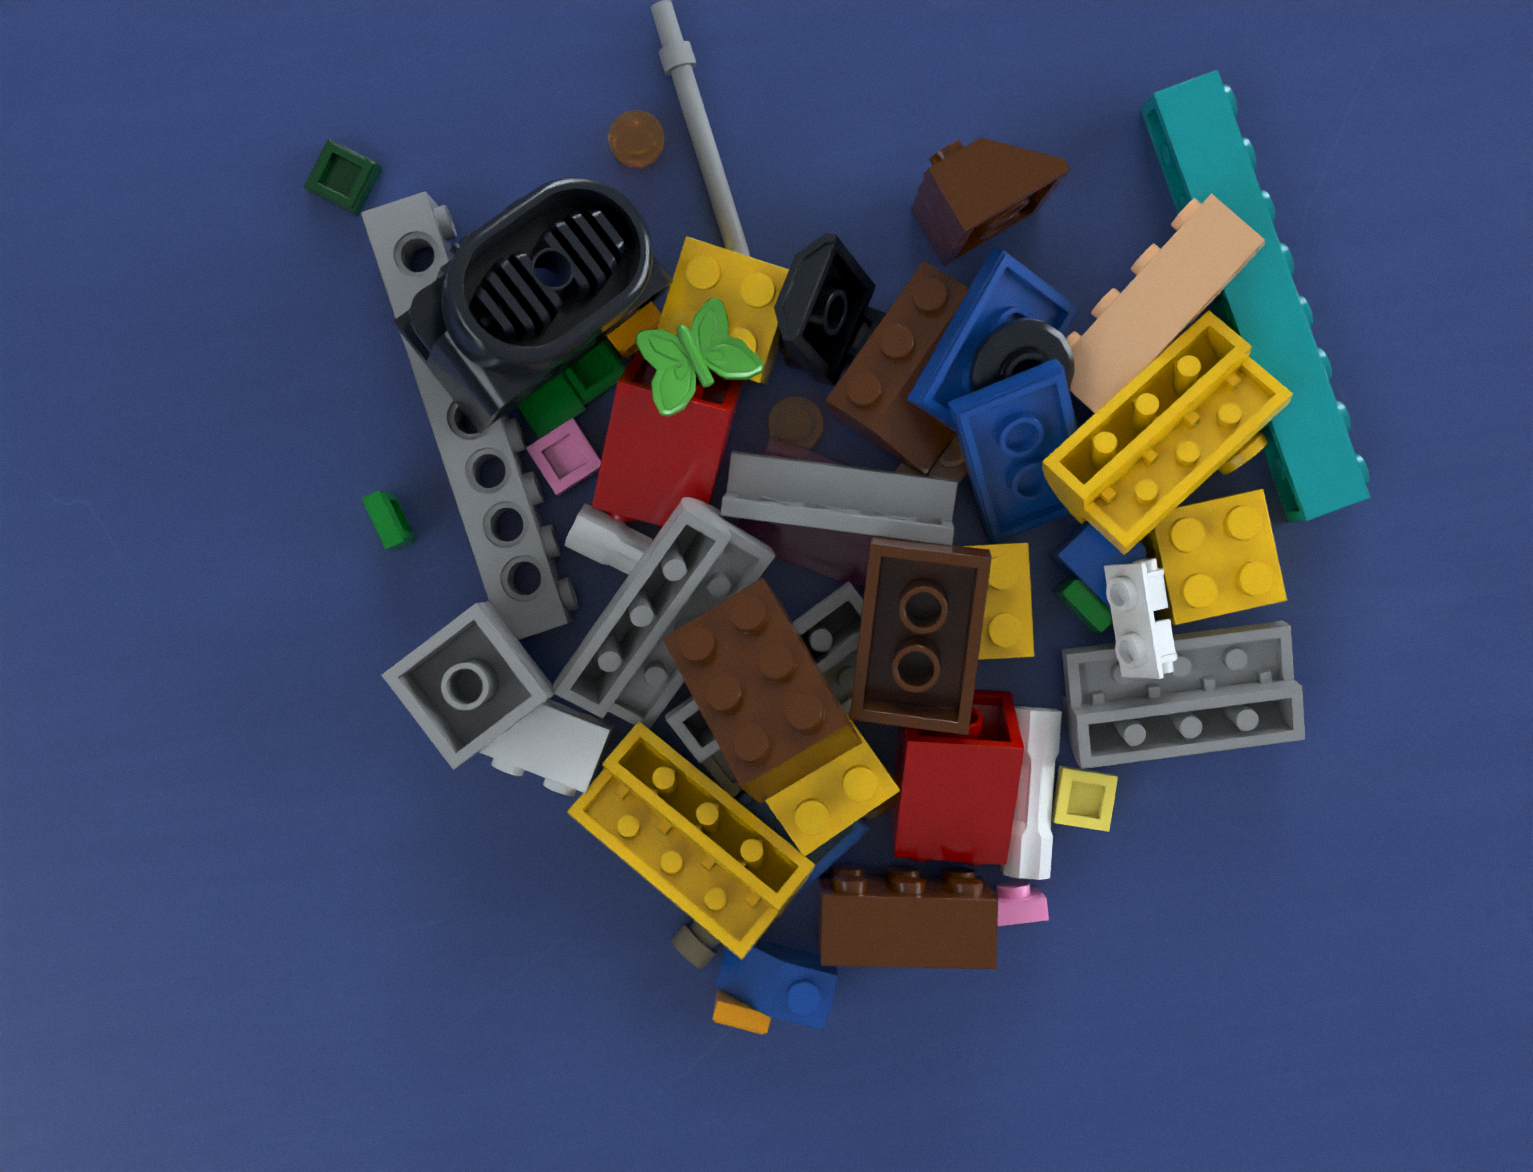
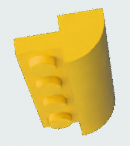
M1208 310L1042 461V470L1049 486L1066 509L1081 524L1087 520L1125 555L1290 403L1293 393L1249 357L1252 346Z
M638 721L602 763L604 769L590 784L586 794L583 793L567 813L740 960H743L774 920L781 916L814 870L815 864Z

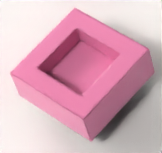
M571 418L526 447L528 453L557 496L565 493L600 469V457L574 418Z
M1007 881L996 885L997 891L993 893L998 898V926L1049 920L1047 898L1038 887H1030L1028 881Z

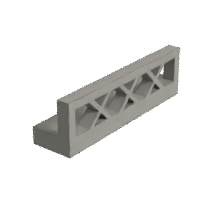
M732 451L727 492L722 498L721 516L952 546L955 529L952 519L958 482L956 479Z

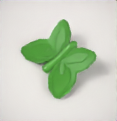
M717 298L707 300L694 315L690 330L684 325H679L676 331L677 336L663 329L642 330L636 334L635 342L643 358L656 369L651 382L652 398L662 416L669 417L685 409L696 393V375L702 387L706 388L714 383L709 370L723 379L747 380L762 373L764 364L756 351L754 353L744 341L729 336L728 317L723 302Z

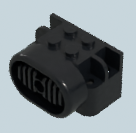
M559 178L542 184L524 197L514 201L500 214L455 243L449 250L453 258L440 267L436 280L416 295L411 308L396 318L393 324L479 433H481L607 340V335L651 301L655 304L673 283V280L653 255L650 232L643 216L624 194L608 184L590 178ZM545 268L557 275L561 286L549 287L538 280L534 269Z

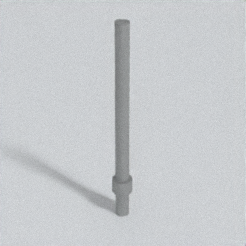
M659 1L650 7L663 47L658 53L665 75L672 76L725 249L751 257L693 72L697 63L689 41L683 40L672 1Z

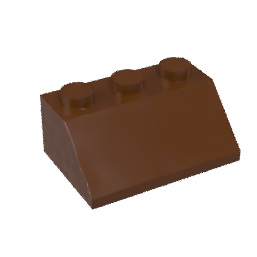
M980 137L965 147L960 140H957L936 152L929 159L932 166L923 174L924 179L917 188L918 194L911 211L945 267L1039 211L1071 169L1063 158Z
M923 261L829 394L826 402L836 420L920 474L928 476L957 433L908 401L907 398L968 292L969 287Z

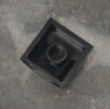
M825 233L795 255L774 306L781 332L779 349L783 354L785 364L789 368L808 372L816 382L836 386L847 360V351L853 345L864 318V312L868 308L876 288L871 278L835 234Z

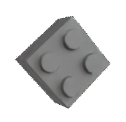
M489 601L475 603L381 675L453 770L467 762L555 695L553 685Z

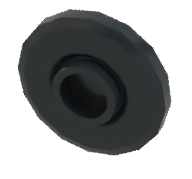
M1024 317L1004 322L988 333L974 352L969 372L971 391H977L1055 358L1064 367L1070 390L1075 372L1073 351L1064 335L1045 321Z

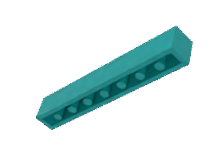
M1218 70L1153 93L1141 107L1140 111L1177 214L1194 198L1202 204L1212 193L1265 239V245L1210 303V306L1215 316L1252 346L1249 357L1293 393L1290 403L1259 431L1269 441L1262 451L1288 523L1308 521L1371 498L1367 488L1370 482L1368 467L1364 459L1354 452L1348 435V432L1351 430L1349 414L1345 406L1340 401H1336L1329 382L1332 377L1331 364L1326 353L1316 346L1310 329L1313 325L1312 311L1307 300L1297 293L1291 276L1294 272L1293 258L1288 247L1284 243H1280L1272 223L1275 220L1274 205L1270 195L1265 190L1260 189L1254 172L1256 167L1255 152L1251 142L1246 137L1242 138L1235 119L1237 115V102L1232 89L1227 84L1223 85Z

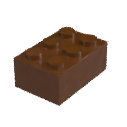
M873 536L869 550L849 720L962 735L969 734L992 559L990 550Z
M764 578L662 638L740 787L759 803L764 802L862 743L783 604Z
M833 865L831 866L830 873H822L818 877L817 943L821 966L997 969L998 898L982 876H975V870L971 868L946 867L942 868L941 875H919L920 869L916 867L889 866L886 868V874H864V867Z

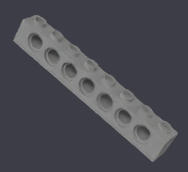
M426 191L361 212L395 318H398L411 308L416 295L434 282L440 267L453 258L449 252L452 248L449 240L456 238L457 233L450 212L445 204L438 206ZM421 248H433L435 257L432 265L423 272H413L411 269V259L414 253ZM401 334L490 604L518 640L575 622L572 610L579 608L578 599L570 578H560L554 560L555 557L562 555L560 544L552 524L543 526L537 505L544 503V497L535 472H525L519 452L526 450L527 446L517 418L508 420L507 414H505L481 433L468 434L463 427L464 412ZM492 457H499L506 468L505 477L499 485L488 488L480 478L481 466L486 460ZM514 509L523 519V530L515 540L506 541L498 532L497 522L505 511ZM525 562L534 564L541 574L540 586L532 594L521 592L514 580L517 568Z

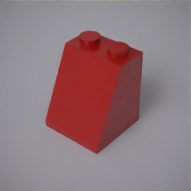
M638 349L617 382L591 508L605 511L612 519L618 521L634 522L640 520L659 525L661 529L684 497L695 498L711 505L744 380L723 379L709 370L714 383L710 387L704 388L696 375V393L685 409L669 417L662 416L652 398L651 382L656 369L643 358Z
M974 689L968 735L898 726L894 782L900 791L893 795L891 823L894 857L908 858L916 862H928L931 860L964 862L973 866L1007 864L1024 754V745L1011 692Z

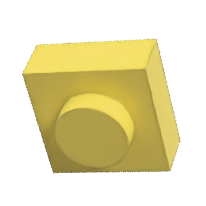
M1059 765L1051 821L1057 824L1109 832L1118 776L1111 773Z

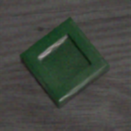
M328 138L303 188L309 193L358 217L382 167L377 162Z

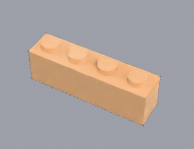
M1212 193L1202 204L1194 198L1183 208L1171 223V226L1177 232L1161 249L1153 243L1137 259L1130 269L1137 276L1121 293L1116 288H1112L1091 311V314L1097 320L1082 336L1074 331L1066 338L1073 351L1075 370L1070 391L1094 413L1102 408L1178 339L1265 245L1264 238Z

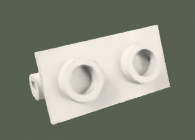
M1156 558L1136 560L1132 564L1105 565L1106 596L1111 608L1116 640L1115 652L1120 665L1121 677L1164 678L1163 674L1174 671L1172 661L1178 659L1175 652L1170 619L1155 621L1153 611L1168 608L1163 577L1165 574L1164 568L1157 567Z

